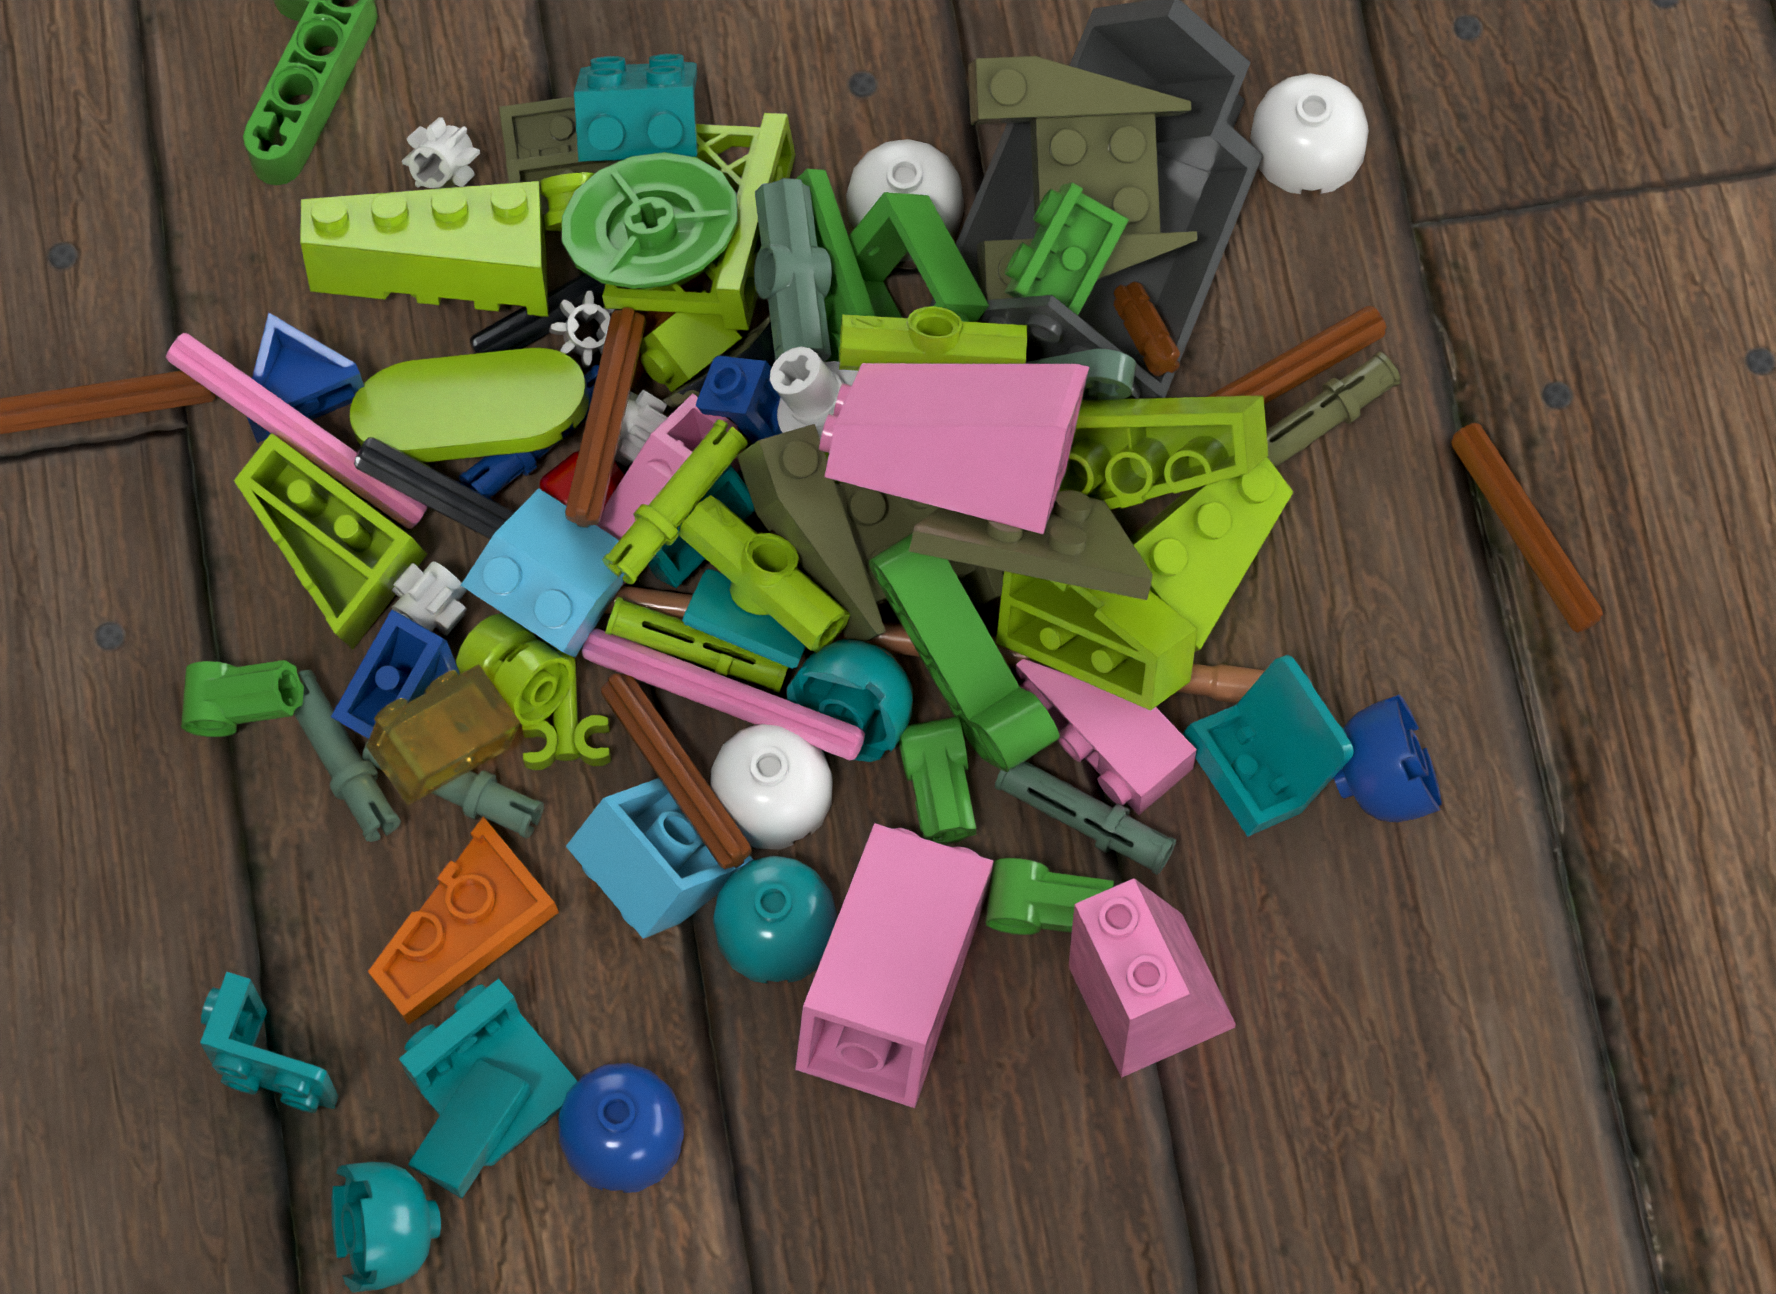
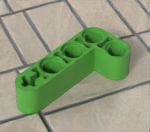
M274 0L275 6L281 14L299 23L243 134L244 145L252 169L258 179L266 184L276 186L287 184L296 179L302 171L376 25L378 14L375 0H359L350 7L337 6L343 0ZM320 47H335L327 55H312ZM297 95L311 96L302 104H287L291 98Z
M912 532L870 559L871 571L954 717L959 716L962 731L974 750L987 763L1005 772H1009L1060 738L1058 729L1041 701L1030 691L1019 687L948 559L909 552Z

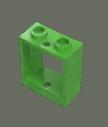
M884 192L848 236L875 316L902 318L883 281L907 251L936 302L934 306L955 312L963 322H976L989 307L929 195Z

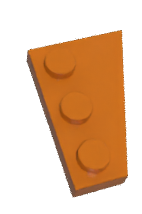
M484 816L470 833L473 839L456 862L450 860L437 877L439 885L421 909L411 912L368 970L373 982L408 1025L559 913L555 902Z

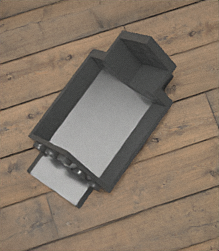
M1145 0L1093 8L1069 66L1191 101V111L1181 116L1155 117L1160 233L1197 231V241L1097 279L1078 316L1053 295L986 300L989 307L976 321L980 323L1027 325L1026 362L1091 349H1110L1129 355L1136 361V370L1132 393L1125 399L1165 398L1175 372H1166L1159 377L1153 375L1148 370L1143 361L1144 356L1137 350L1123 324L1124 320L1119 317L1113 306L1116 299L1113 294L1114 290L1120 284L1127 286L1133 281L1144 286L1150 297L1148 301L1154 304L1170 333L1169 337L1174 340L1180 351V356L1177 359L1180 362L1263 156L1261 152L1234 130L1245 99L1238 92L1251 62L1181 0ZM1030 122L1007 123L956 242V246L977 284L978 243L992 240L1033 239L1035 236ZM934 298L932 299L929 307L935 305L936 302Z

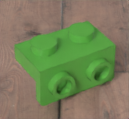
M1073 182L1061 185L1058 192L1050 189L1042 199L1034 215L1033 221L1040 224V227L1029 246L1022 242L1013 253L1004 274L1012 278L1005 293L1014 298L1053 295L1078 316L1129 219L1081 193L1083 188Z

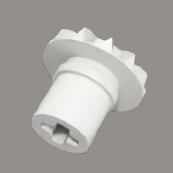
M806 347L792 348L783 353L774 362L770 371L772 387L781 397L777 410V420L782 433L815 424L821 439L828 414H834L841 385L847 384L852 386L858 371L839 370V362H823L816 352Z

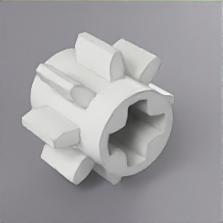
M438 117L427 129L419 126L408 136L407 141L414 150L402 160V164L409 166L410 173L416 180L415 186L441 189L453 188L456 184L459 187H463L475 176L474 171L468 164L480 154V150L473 148L472 142L466 134L467 128L465 126L461 128L450 125L446 126L443 118Z
M592 291L586 292L583 304L576 308L571 302L564 299L560 304V309L568 318L566 323L557 322L551 324L549 328L550 333L563 335L565 344L560 352L568 355L572 351L582 355L581 363L583 368L588 369L592 361L593 354L599 351L602 354L610 315L615 310L605 309V307L602 308L599 305L593 304L594 296ZM576 318H579L584 323L591 321L593 318L597 320L601 325L596 333L600 341L596 342L590 336L583 341L577 339L574 335L579 327Z
M645 390L639 395L630 392L615 456V460L626 467L635 460L651 433L668 418L662 414L667 404Z
M434 561L423 572L414 563H411L393 584L395 587L392 591L400 598L392 606V610L431 632L436 627L447 636L465 615L464 612L467 608L459 600L467 590L460 586L462 583L457 577Z

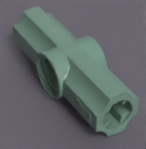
M782 178L772 183H764L755 191L761 248L755 260L754 283L759 297L768 299L775 361L792 348L806 347L816 352L824 362L831 356L824 298L830 288L832 271L828 252L822 247H817L810 186L804 185L801 179Z

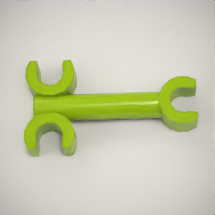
M542 639L543 642L569 660L573 667V680L566 697L553 712L554 727L544 720L530 726L522 725L524 738L542 737L547 741L546 746L541 751L523 753L525 768L543 770L551 766L556 759L572 761L580 758L586 764L594 767L611 763L609 748H591L586 744L587 739L592 734L610 732L608 717L590 715L582 719L578 724L575 657L563 653Z

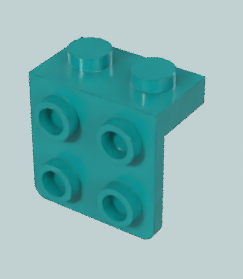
M680 54L654 55L649 57V64L627 65L624 57L604 56L591 59V66L580 69L574 89L578 162L624 160L632 156L663 152L697 157L694 96L697 81V63L684 62V56Z
M1284 655L1275 659L1236 705L1191 723L1182 733L1197 749L1196 760L1247 837L1301 814L1353 756V746L1347 738L1344 729L1337 723L1324 704L1308 676L1290 655Z
M226 972L221 988L213 987L209 991L201 1013V1024L206 1025L200 1044L212 1063V1067L216 1070L217 1074L222 1075L221 1083L248 1094H256L259 1087L281 1093V1102L309 1113H316L319 1105L334 1109L339 1096L326 1070L254 1047L267 1010L251 979Z
M499 978L487 988L480 984L470 989L455 1004V1014L437 1028L434 1024H430L419 1030L408 1040L404 1047L406 1053L399 1058L408 1079L439 1116L477 1058L507 1071L529 1084L532 1093L484 1166L496 1164L561 1110L567 1092L577 1082L576 1078L521 1015L515 997Z

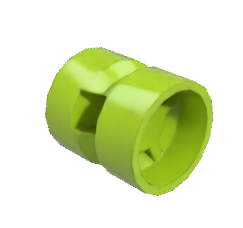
M503 613L491 615L481 621L464 640L456 659V665L463 681L481 695L491 698L499 709L519 724L525 726L538 724L549 717L566 697L573 680V667L567 658L547 643L537 640L530 630Z

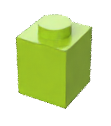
M676 312L642 339L640 353L642 354L641 363L652 379L660 384H665L673 392L742 337L736 330L725 329L722 315Z

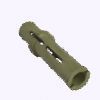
M1381 351L1375 353L1371 359L1342 379L1331 378L1322 385L1323 392L1266 430L1267 457L1275 468L1304 450L1308 445L1343 421L1351 424L1360 417V409L1392 387L1401 384V377L1392 361Z

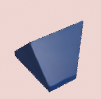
M268 312L252 379L310 420L351 404L357 391L364 387L356 363ZM247 417L256 442L259 443L266 440L271 433Z
M394 610L390 611L331 715V718L384 748L482 730L447 640Z

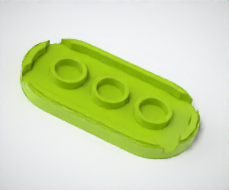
M524 348L419 359L391 365L370 377L364 383V387L360 388L355 394L351 403L349 417L357 442L361 446L368 437H375L422 463L523 453L544 449L563 439L561 432L568 429L572 423L575 429L587 413L589 390L583 372L576 361L565 353L548 348Z

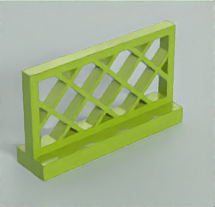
M764 113L760 127L696 124L698 153L695 158L707 162L710 166L721 171L731 187L737 192L738 225L727 248L702 271L669 286L625 289L621 286L606 284L602 295L605 309L629 307L641 311L722 315L725 329L749 330L758 297L754 283L755 260L761 248L755 191L764 183H772L782 178H790L796 154L787 114ZM730 147H750L747 155L730 165H727L718 156V154ZM703 272L713 281L710 293L685 292L680 287Z

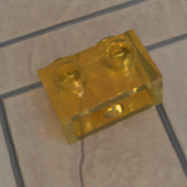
M478 664L460 675L455 670L444 673L426 688L425 694L409 703L405 698H400L385 706L374 718L376 723L366 747L406 804L410 805L508 750L521 722Z

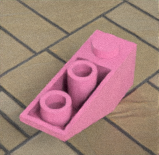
M692 393L651 433L604 507L601 520L596 526L620 540L636 521L633 513L641 504L649 505L713 428L716 420L720 419L728 423L727 432L732 426L738 430L737 425L726 417L702 414L696 407L698 397ZM736 457L732 461L731 466L738 473L741 467Z
M1022 659L1016 664L1015 679L1019 687L1033 693L1047 709L1059 730L1060 738L1058 741L1060 745L1077 762H1081L1085 758L1101 775L1097 779L1099 785L1116 804L1123 806L1127 802L1140 815L1194 768L1197 749L1157 707L1150 711L1068 674L1026 659Z

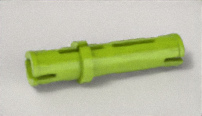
M720 419L716 420L713 428L649 505L641 504L633 513L636 521L613 549L602 558L603 563L612 573L619 577L623 572L625 574L622 577L623 581L628 584H634L639 574L664 544L670 546L679 537L677 528L737 455L748 446L747 440L737 429L732 426L727 432L728 423Z
M617 597L605 634H613L656 649L662 653L714 669L715 673L725 677L728 674L773 689L774 692H780L788 669L787 666L684 624L685 622L677 617L669 616ZM644 625L649 626V627H651V628H654V629H657V630H660V631H663V632H666V633H669V634H672V635L681 637V638H683V639L692 641L693 643L685 642V641H683V640H680V639H677V638H674V637H671V636H668V635H665V634H662V633L653 631V630L648 629V628H645V627H643V626H644ZM704 646L721 651L722 653L720 654L715 651L704 648ZM731 656H736V657L742 658V659H744V660L753 662L754 664L746 663V662H744V661L735 659V658H733V657H731Z

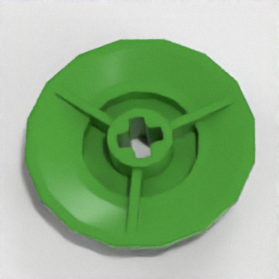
M666 152L632 156L597 171L574 192L562 215V244L576 268L601 283L632 289L669 286L702 271L727 248L738 225L737 194L721 171L698 158Z

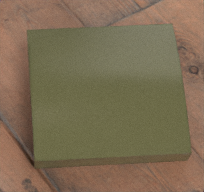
M574 96L499 107L509 183L540 181L544 178L568 173H596L605 167L622 161L578 162ZM541 195L543 214L545 215L549 210L548 200Z

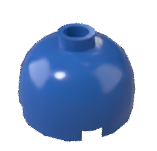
M1397 695L1374 703L1357 712L1343 728L1353 746V756L1334 777L1342 798L1346 799L1354 796L1361 809L1379 821L1398 823L1439 811L1440 808L1438 806L1442 805V799L1433 764L1427 748H1421L1414 733L1419 727L1403 697Z
M630 1063L605 1064L584 1074L567 1092L558 1116L559 1144L571 1170L589 1186L600 1190L602 1188L611 1191L623 1190V1193L639 1192L661 1181L677 1163L684 1139L683 1111L672 1088L651 1070Z

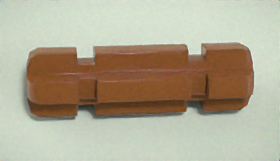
M1135 281L1127 286L1121 284L1117 286L1113 293L1116 298L1113 306L1119 317L1124 320L1123 324L1137 350L1144 356L1143 361L1148 370L1153 375L1159 377L1166 372L1174 373L1180 366L1177 360L1180 356V351L1174 340L1169 337L1170 333L1154 304L1148 301L1150 297L1144 286Z

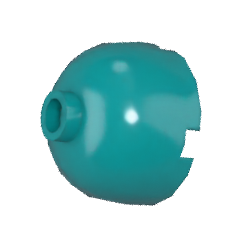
M842 639L823 647L818 653L814 652L805 661L787 687V700L862 729L865 732L864 742L858 756L854 760L873 762L879 760L886 750L891 752L906 730L912 717L913 687L906 672L889 651L868 642Z
M769 856L751 860L730 875L717 896L713 924L719 950L735 971L754 982L767 984V981L779 982L787 980L790 983L802 980L818 969L838 915L832 892L815 870L797 859Z
M364 1162L339 1166L336 1174L345 1177L346 1182L345 1185L333 1186L331 1214L337 1258H345L349 1253L354 1274L342 1275L345 1285L352 1293L379 1290L405 1282L418 1273L429 1254L431 1239L438 1238L440 1235L441 1218L437 1202L434 1199L426 1200L421 1184L406 1169L391 1163Z

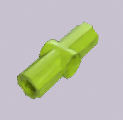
M936 306L916 309L909 314L908 318L842 314L839 370L859 371L862 363L1026 364L1027 325L963 322L955 312Z
M712 495L699 502L691 514L682 522L678 533L679 536L731 581L730 594L738 607L752 614L772 616L809 650L816 653L823 647L831 644L836 636L845 628L850 613L797 568L799 559L797 550L788 540L771 533L758 534L719 499H715Z

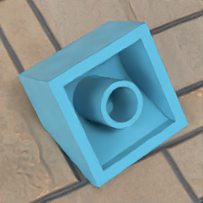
M538 488L493 534L460 586L563 653L576 657L588 639L589 634L593 631L625 582L622 579L625 575L623 572L617 577L602 561V558L613 549L619 540L596 525H589L588 528H583L567 520L565 516L566 506Z
M659 778L603 798L566 845V848L582 865L585 874L598 884L619 909L623 919L643 939L681 924L719 894L733 872L753 860L749 855L744 860V863L737 868H721Z

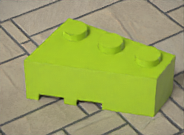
M273 433L268 436L234 480L273 541L278 545L294 569L304 588L310 593L324 614L334 633L353 650L396 595L392 591L395 587L393 585L411 563L418 567L427 553L411 536Z
M1268 457L1248 474L1185 491L1129 538L1153 574L1150 591L1198 628L1195 652L1202 648L1293 494V490Z
M1004 571L996 638L997 644L1150 711L1191 681L1198 628L1150 590L1147 600Z

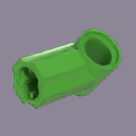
M285 660L241 667L212 661L189 664L186 667L182 729L198 736L225 737L236 732L237 724L293 716L295 709L303 705L304 686L299 680L296 666Z
M959 716L908 725L900 737L899 744L907 782L912 781L916 811L923 839L947 845L961 842L967 837L976 835V825L965 771H968V759Z
M1002 858L993 863L985 923L994 930L1018 935L1036 934L1041 929L1072 933L1074 904L1112 888L1114 881L1049 872L1048 867L1035 861Z

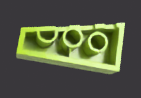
M539 181L301 199L300 244L310 292L386 299L393 292L410 294L416 298L417 303L440 305L442 298L474 301L475 309L499 312L501 304L526 306L527 315L549 317L546 229Z
M1260 395L1082 400L1069 460L1059 492L1065 490L1078 491L1089 498L1105 501L1110 510L1118 507L1122 509L1172 492L1175 494L1248 474L1268 456L1264 397Z

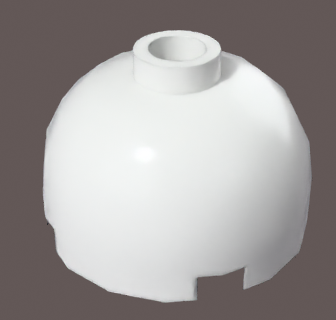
M1309 73L1286 78L1269 89L1254 113L1250 140L1252 145L1263 154L1258 169L1269 182L1290 193L1301 194L1302 189L1310 191L1321 189L1320 194L1336 190L1353 178L1364 161L1369 130L1363 105L1349 87L1329 76Z
M910 139L885 142L868 151L854 167L846 193L848 217L854 229L884 192L929 195L951 237L953 238L958 232L964 212L961 180L949 158L932 145ZM907 251L900 261H911L913 259Z
M756 724L739 730L723 744L711 769V789L749 844L756 849L781 850L794 845L793 841L804 838L810 831L812 835L822 826L832 805V773L824 752L821 748L811 745L799 735L780 726Z

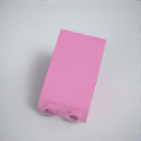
M862 363L852 386L847 384L841 385L834 414H828L823 427L819 450L829 453L825 477L1044 534L1066 472L1089 367L1080 364Z
M874 823L803 1005L795 1070L909 1107H916L988 894L993 860L981 857L976 852L965 847H949L920 838L916 833L904 828L892 829Z
M1134 878L1074 904L1068 967L1121 1078L1235 1028L1234 1019L1182 913Z

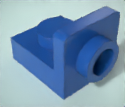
M726 356L715 357L696 402V407L700 412L705 415L731 418L752 444L758 440L782 433L777 420V410L781 397L774 390L770 382L772 367L767 361Z

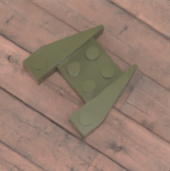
M1038 56L976 58L968 64L971 125L1030 122L1034 215L1042 199L1050 189L1058 192L1061 185L1073 182L1083 188L1081 193L1129 219L1098 279L1197 241V231L1160 233L1155 117L1181 116L1191 111V101ZM1035 222V234L1040 227V224ZM1033 239L992 240L977 244L978 286L986 300L1014 298L1005 293L1012 278L1006 276L1004 272L1017 247L1022 242L1029 246Z
M815 424L758 440L737 455L756 514L769 532L774 530L778 536L788 540L795 547L799 557L797 568L850 613L849 620L842 630L848 640L868 642L885 633L886 631L877 605L888 600L871 571L869 560L911 534L917 523L939 507L845 482L835 485L834 479L825 477L827 459L824 451L819 450L820 438ZM948 560L975 609L1001 596L1003 584L1002 570Z

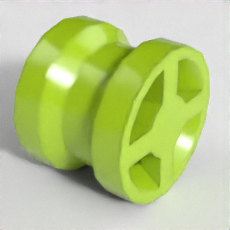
M568 173L551 176L539 181L541 195L548 200L549 210L544 215L546 230L562 231V215L571 197L595 173Z

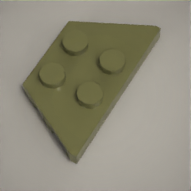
M1072 490L1058 492L1044 534L939 507L914 526L909 552L1143 600L1148 598L1153 576L1105 501L1089 498L1081 492Z

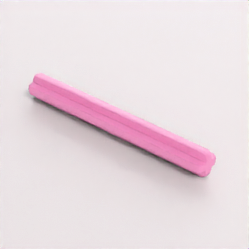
M182 333L167 351L166 358L168 362L265 430L273 433L291 448L405 528H414L427 511V506L357 470L354 466L355 457L357 456L356 451L191 335Z
M593 629L583 645L582 656L590 662L621 674L624 673L642 682L755 725L766 724L783 727L799 735L811 745L847 760H854L863 745L865 732L857 726L622 637L605 634V631L601 629Z

